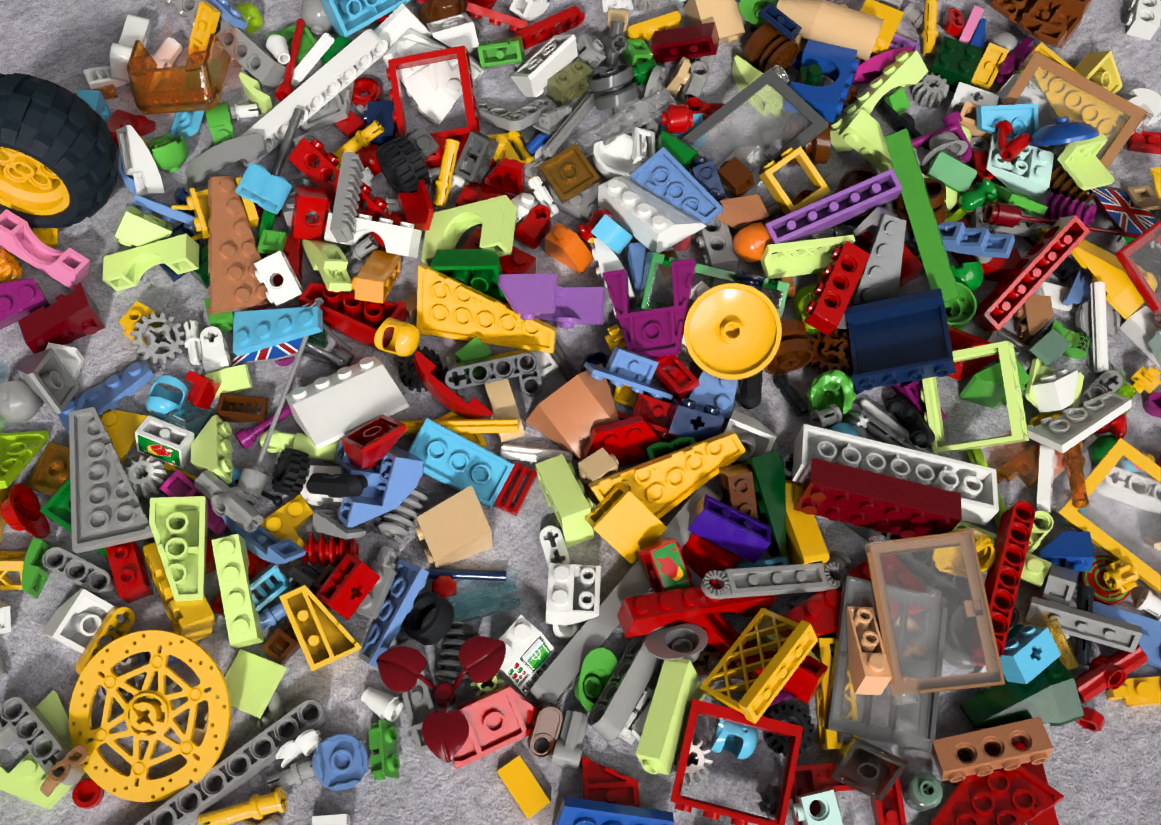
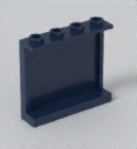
M941 288L846 308L845 316L849 328L854 373L852 379L857 391L871 390L875 387L886 385L894 386L908 381H921L925 378L936 376L944 377L956 373Z

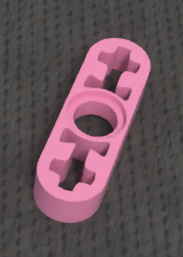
M977 5L974 6L960 36V42L969 44L984 8Z

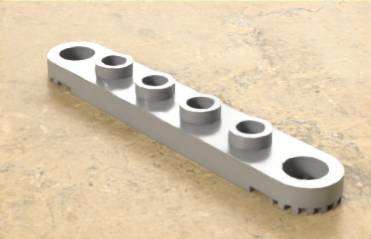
M835 562L827 564L810 563L726 569L725 571L713 570L709 571L702 579L701 589L711 599L817 592L829 589L839 590L843 585V577L849 574L846 572L847 569L843 568V565L840 566V563L835 564ZM828 572H835L839 576L840 581H833ZM709 580L717 581L721 589L716 591L714 588L713 590V587H710Z

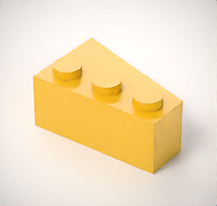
M305 585L279 596L311 671L362 648Z

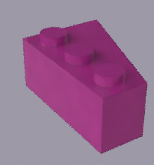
M34 279L0 283V330L23 319L42 306L45 308L50 306L44 292Z

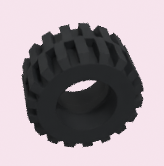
M398 135L376 148V158L379 167L388 183L398 194L415 193L419 180H424L426 185L430 183L429 172L421 154L412 142L403 135Z

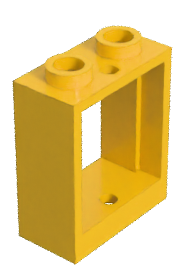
M801 146L796 150H793L792 147L781 154L783 159L777 163L774 160L763 167L765 172L759 175L785 215L815 203L831 192ZM793 158L797 159L816 188L815 191L795 205L792 204L772 174Z

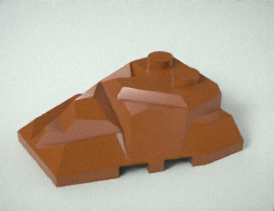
M993 0L990 7L1036 39L1062 49L1080 25L1083 15L1092 0Z

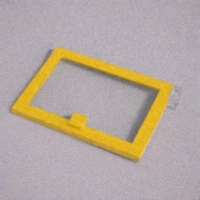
M1120 438L1074 493H1071L1069 490L1064 491L1051 506V509L1065 519L1064 521L1075 530L1090 532L1092 543L1114 560L1121 559L1123 564L1131 563L1138 572V578L1161 595V467Z

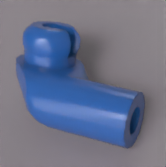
M538 134L525 148L533 155L553 135Z

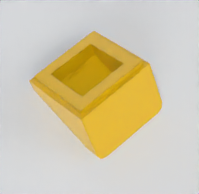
M625 384L623 387L616 386L613 401L634 408L639 393L631 390L630 386Z

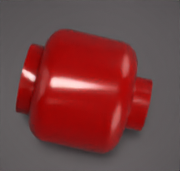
M669 104L666 112L661 113V125H665L666 131L669 133H686L693 125V110H690L688 105Z

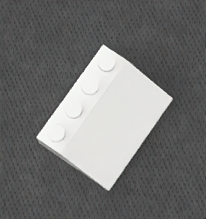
M628 176L614 177L598 186V207L608 210L612 214L613 220L654 253L659 254L706 227V225L632 181Z
M375 356L365 357L355 365L340 368L330 376L320 377L314 383L305 387L295 388L291 393L285 395L295 421L317 450L339 440L341 437L382 414L389 417L409 407L386 368Z

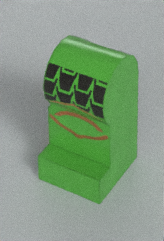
M1055 320L1044 331L1043 337L1054 329L1071 343L1070 347L1062 355L1073 359H1083L1086 357L1090 343L1088 335L1075 333L1063 328V323Z

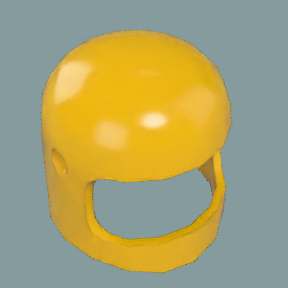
M389 317L378 328L374 342L379 350L408 357L418 348L420 333L413 324ZM388 327H394L392 340L384 348L382 343L384 331Z

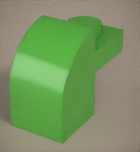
M228 102L206 106L205 113L214 146L236 138Z

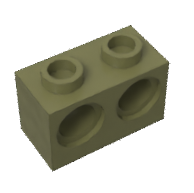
M578 58L548 79L547 97L558 107L568 105L590 89L587 79L593 75V70Z

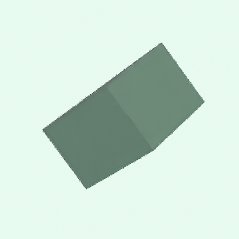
M1052 329L1030 351L1045 365L1049 366L1062 356L1071 343L1056 330Z

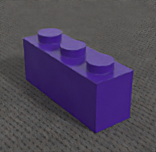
M706 494L703 495L689 515V531L753 563L759 559L771 544L770 526Z

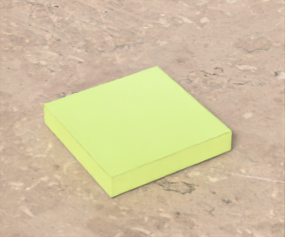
M240 649L225 676L231 707L260 719L286 668Z

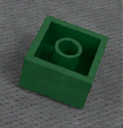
M944 36L928 75L931 72L936 76L940 74L941 79H947L946 84L949 85V91L955 92L959 82L970 85L984 50Z

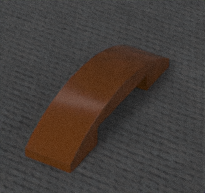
M330 564L312 584L314 588L311 592L314 595L335 570ZM319 600L327 608L329 612L332 610L329 606H327L325 603ZM289 619L281 629L277 628L260 648L280 665H283L301 648Z

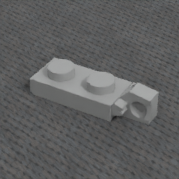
M382 546L377 559L373 560L370 569L377 573L380 579L354 612L355 615L372 619L378 618L397 573L394 562L398 553L391 547Z

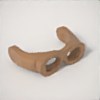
M81 745L74 747L66 754L64 759L57 762L49 770L40 787V791L46 797H49L53 790L64 781L69 774L70 767L78 766L83 762L86 763L90 759V754L86 748ZM73 754H78L79 757L76 761H71L69 758ZM63 766L65 769L64 773L60 776H55L53 774L54 771Z

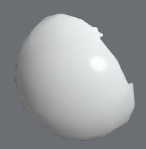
M627 134L617 136L608 145H604L603 141L594 144L593 161L600 174L608 180L614 177H630L641 166L639 161L637 164H633L632 137Z

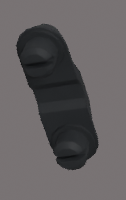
M762 371L752 377L740 380V399L743 407L746 409H753L761 403Z
M895 395L893 398H888L885 401V409L889 413H893L898 421L909 431V440L913 445L927 448L934 442L935 434L916 408L901 395Z
M313 473L306 483L309 493L328 495L332 498L357 497L368 486L367 478L359 474L355 476L352 474L329 475L328 473Z

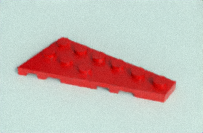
M986 748L985 750L991 756L999 755L993 748ZM1022 766L1010 771H1006L1004 768L993 770V773L982 777L977 776V774L969 775L961 781L929 825H1025L1062 801L1064 795Z

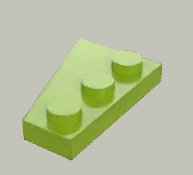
M48 430L0 433V489L8 488L50 439Z

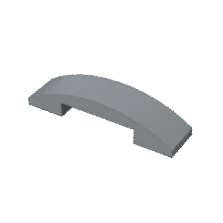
M260 133L236 137L203 152L185 170L189 188L196 189L208 183L210 174L243 158L251 162L267 154L264 136Z
M411 640L388 649L405 646L417 650L415 640ZM417 678L416 686L412 690L402 693V697L419 754L430 750L422 735V724L429 713L435 712L429 687Z

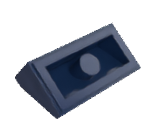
M771 3L767 4L758 13V15L790 40H795L802 29Z

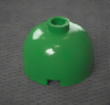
M967 262L961 266L951 265L956 282L964 284L972 292L977 291L982 285L984 272L981 262Z

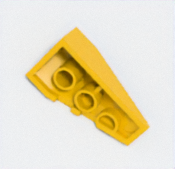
M1085 239L1071 252L1082 268H1088L1091 271L1093 282H1105V290L1108 294L1106 295V300L1125 320L1145 302L1114 254ZM1135 266L1153 293L1156 286L1154 278L1149 273H1144L1139 267Z

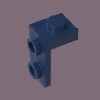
M706 156L694 160V165H691L690 169L696 180L717 202L727 198L714 160L711 158L707 159Z

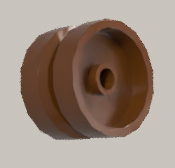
M923 178L939 225L947 218L945 183L934 178ZM900 193L898 198L895 199L897 205L896 217L906 220V228L912 229L902 193Z
M799 320L781 321V342L773 360L764 368L765 372L769 374L789 373L806 366L812 361L814 351L811 342L807 340L808 333L803 322Z

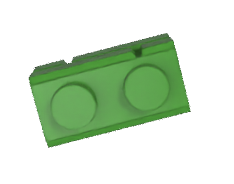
M522 36L495 39L491 42L490 40L481 41L478 45L482 68L523 62L525 58Z

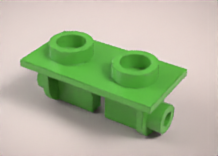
M378 720L379 723L370 724L371 729L368 730L370 750L379 749V754L370 756L371 776H374V781L385 780V777L397 779L399 778L400 760L397 755L396 741L398 733L395 723Z

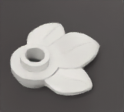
M314 729L302 732L297 736L296 740L284 743L276 752L275 758L284 759L281 767L284 768L297 760L301 754L305 756L311 755L323 741L321 739L322 734L319 730L315 731Z

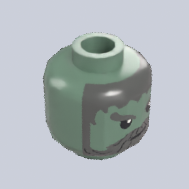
M919 772L905 780L902 786V795L909 807L916 811H926L935 808L941 802L943 788L935 776L930 773Z

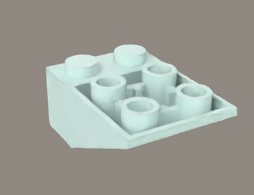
M993 133L986 169L1009 189L1025 194L1037 201L1050 186L1054 153L1028 145L1012 161L1007 162L1000 156L997 134ZM1006 137V141L1009 143L1012 139Z

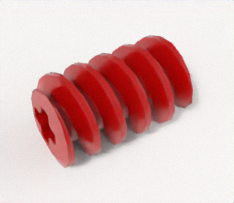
M310 533L308 540L304 544L303 549L306 553L302 559L304 565L310 560L313 566L317 565L320 561L322 566H327L330 562L333 567H337L347 553L359 559L360 547L356 543L355 538L350 539L349 543H347L343 538L336 542L335 536H330L329 540L326 541L324 534L321 533L319 539L315 540L314 533Z

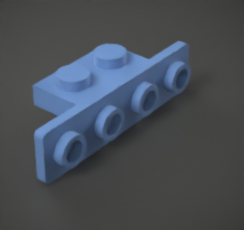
M615 346L605 368L589 362L584 364V367L590 372L589 375L597 380L603 381V378H606L612 384L623 387L625 384L637 393L643 394L646 391L652 397L663 400L664 397L672 400L674 396L664 387L650 383L659 363L655 359Z

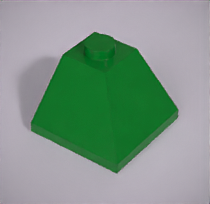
M662 130L655 144L656 153L664 147L689 172L698 151L666 130Z

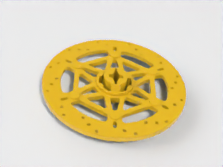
M163 630L130 633L103 647L82 671L75 685L69 708V732L72 746L74 748L81 745L90 754V759L87 763H82L85 772L105 791L122 799L136 802H155L174 797L191 783H197L219 759L226 744L231 723L230 694L218 664L195 641L183 635ZM141 652L151 653L150 663L121 676H118L113 671L114 666L134 654ZM169 655L185 662L199 677L200 684L192 687L167 665ZM156 671H158V691L150 689ZM147 672L141 690L127 683L128 679ZM166 675L183 690L173 694H166ZM102 685L107 690L102 722L99 728L93 729L91 723L92 705L97 689ZM119 687L133 694V698L129 703L118 690ZM211 687V691L206 692V689ZM146 696V699H158V700H150V701H149V700H145V699H143V698ZM188 697L186 703L174 710L171 702L173 699ZM115 698L124 709V713L110 721L113 699ZM206 700L209 707L208 726L203 742L199 746L193 741L198 704ZM189 708L190 712L185 733L175 720V717ZM125 720L128 728L127 731L111 732L112 728ZM170 727L180 738L181 743L166 736ZM133 736V755L117 742L118 738ZM93 738L94 740L89 743L88 740ZM141 740H147L149 744L144 758L141 759ZM158 740L172 747L173 750L154 759L152 758ZM107 743L132 765L131 774L126 775L113 767L102 755L99 746ZM179 754L187 760V764L169 776L158 779H150L148 777L149 768Z

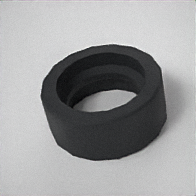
M424 592L418 595L414 600L412 610L403 620L405 633L422 645H432L439 642L451 628L454 619L452 604L435 592ZM436 607L431 622L424 629H421L423 619L427 613Z

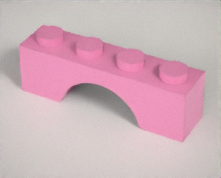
M6 209L0 214V246L73 291L76 284L82 283L88 277L89 259L71 248L59 251L47 246L35 236L27 221Z

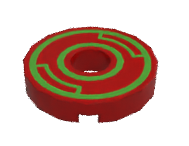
M1108 555L1094 556L1091 571L1079 572V585L1095 587L1093 601L1112 606L1125 600L1131 590L1121 594L1119 589L1112 590L1101 583L1099 576L1107 572L1105 567L1116 561Z

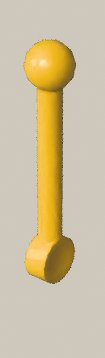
M164 464L167 472L178 470L191 480L195 481L198 478L174 465Z

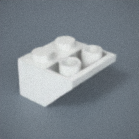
M549 563L545 624L574 625L599 616L601 566Z

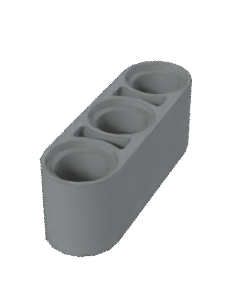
M52 547L44 553L42 557L43 565L56 576L104 600L112 598L117 593L114 578L105 570L60 547ZM63 558V561L59 565L55 566L56 562L59 559ZM85 569L84 574L77 577L78 572ZM107 580L106 585L103 588L98 589L99 584L102 581Z

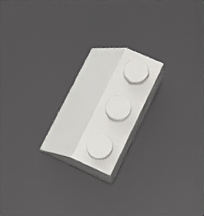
M574 34L554 35L510 76L525 97H538L544 92V87L548 84V79L573 62L578 56L576 37Z

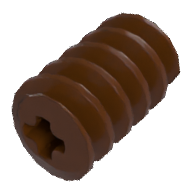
M1062 165L1051 173L1049 187H1052V193L1059 192L1058 194H1063L1064 198L1070 196L1072 201L1079 199L1080 204L1084 201L1089 203L1097 194L1093 192L1088 195L1087 192L1089 190L1079 188L1073 178L1068 177L1069 173L1062 171Z

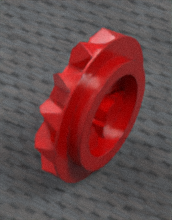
M370 78L356 79L351 102H354L356 106L363 105L365 108L368 102L379 101L380 94H382L380 85ZM368 91V94L361 96V93Z

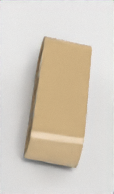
M504 379L483 384L490 410L493 412L492 417L517 418L519 421V431L517 433H498L500 442L503 443L525 437L523 424L509 380Z

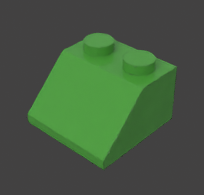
M1016 359L1022 393L1026 389V383L1031 378ZM1000 362L975 374L959 397L962 400L993 409L1001 405L1006 407L1007 401Z

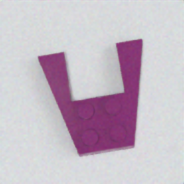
M694 258L671 262L674 306L630 313L627 271L622 269L603 273V278L606 281L608 292L629 351L649 358L680 354L696 268V260Z

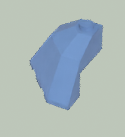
M339 439L335 458L336 464L341 465V474L364 475L368 480V486L363 489L360 496L342 498L341 506L338 509L339 519L347 527L352 528L396 509L418 486L419 478L424 473V461L415 454L393 446L384 458L376 462L375 466L360 470L351 465Z

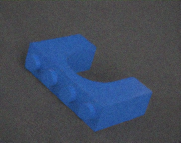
M808 40L802 54L801 67L817 64L822 68V74L831 78L834 83L827 86H811L791 81L789 87L822 118L826 119L827 122L834 123L837 114L841 115L844 106L842 100L846 101L849 93V87L847 86H852L853 72H857L860 60L856 59L858 50ZM785 99L784 112L803 116Z

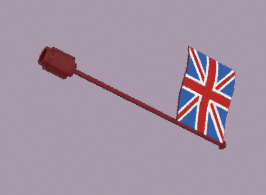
M1094 188L1088 191L1090 194L1093 192L1097 193L1094 198L1110 221L1119 229V231L1086 226L1090 231L1136 238L1157 222L1149 209L1134 205L1127 192L1104 188ZM1000 202L988 204L984 214L985 221L991 225L1010 228L1015 227L1020 220L1054 225L1057 222L1022 216L1018 205Z

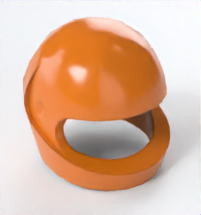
M761 222L750 224L741 229L733 239L734 252L738 258L746 262L760 261L766 246L772 244L770 236Z

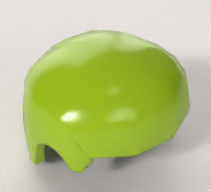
M240 2L234 6L243 14V18L247 21L248 25L245 28L247 32L252 34L261 28L264 17L253 3Z

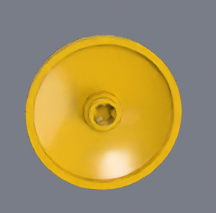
M738 283L718 285L704 292L691 306L684 325L685 343L693 361L707 374L723 380L746 379L762 371L776 355L782 335L780 317L771 300L759 290Z

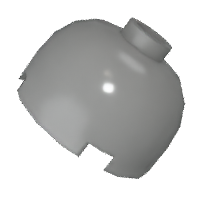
M302 0L301 18L304 20L305 25L311 29V32L316 35L333 32L334 29L321 1Z

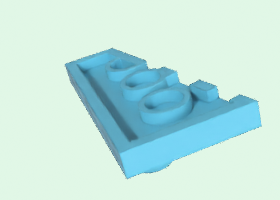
M318 306L234 312L233 353L237 356H242L323 332V312Z

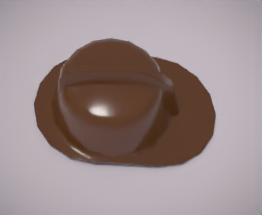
M430 0L420 8L418 18L427 27L426 23L464 13L465 3L463 0Z

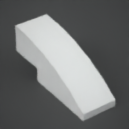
M131 125L117 129L116 133L124 175H133L137 195L155 197L165 193L156 163L141 137Z

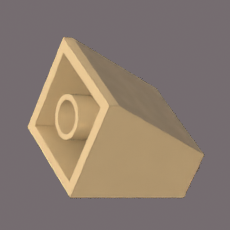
M688 0L683 8L690 26L715 22L720 39L718 46L725 42H728V44L736 43L745 33L736 0Z
M473 486L465 488L416 517L418 526L414 527L419 541H425L427 548L423 551L428 563H434L435 568H443L493 547L492 531Z

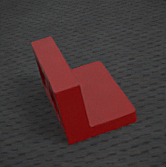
M419 180L417 192L399 193L398 203L404 222L414 224V229L429 230L434 209L425 181Z
M676 355L655 359L659 363L653 376L662 387L674 395L673 399L682 401L686 394L699 386V380Z

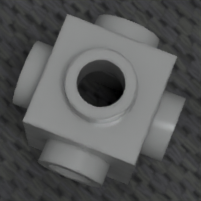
M584 33L576 40L578 56L575 60L580 58L593 70L606 58L603 50L604 45L598 38L594 39Z

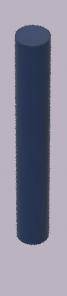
M429 568V578L450 576L452 579L506 581L507 571Z

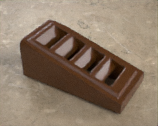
M220 393L215 415L224 422H265L270 399ZM230 405H233L232 411H228ZM239 405H242L241 412H237ZM248 405H252L250 413H246ZM257 405H261L260 414H255Z

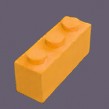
M374 250L370 257L366 258L364 266L360 267L357 276L353 277L352 290H355V299L383 304L400 276L401 255Z

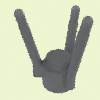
M323 322V329L341 348L335 347L330 353L307 342V347L329 359L303 351L302 355L333 366L338 370L343 367H349L354 358V354L350 353L352 348L346 345Z

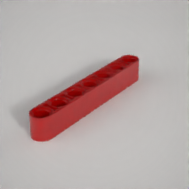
M1018 501L1002 514L994 544L996 560L988 570L984 584L999 657L1004 652L1035 519V510L1026 501ZM975 620L968 648V656L975 665L985 666L984 651L982 652Z

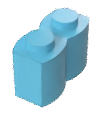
M249 163L235 192L241 197L257 203L263 209L278 214L292 186L285 178L271 175L264 166Z

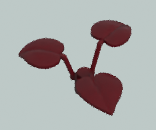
M476 636L466 640L458 654L459 662L465 668L461 670L454 684L441 682L436 686L420 674L426 666V660L414 648L405 646L395 647L385 651L377 658L376 662L381 679L391 691L396 693L408 692L416 686L417 678L433 691L436 703L442 707L441 713L431 712L425 717L422 724V735L430 751L442 761L450 763L465 744L469 734V724L462 713L456 710L446 713L447 708L451 707L456 701L455 690L458 689V685L467 672L475 683H484L492 679L504 662L506 645L501 640L484 636Z

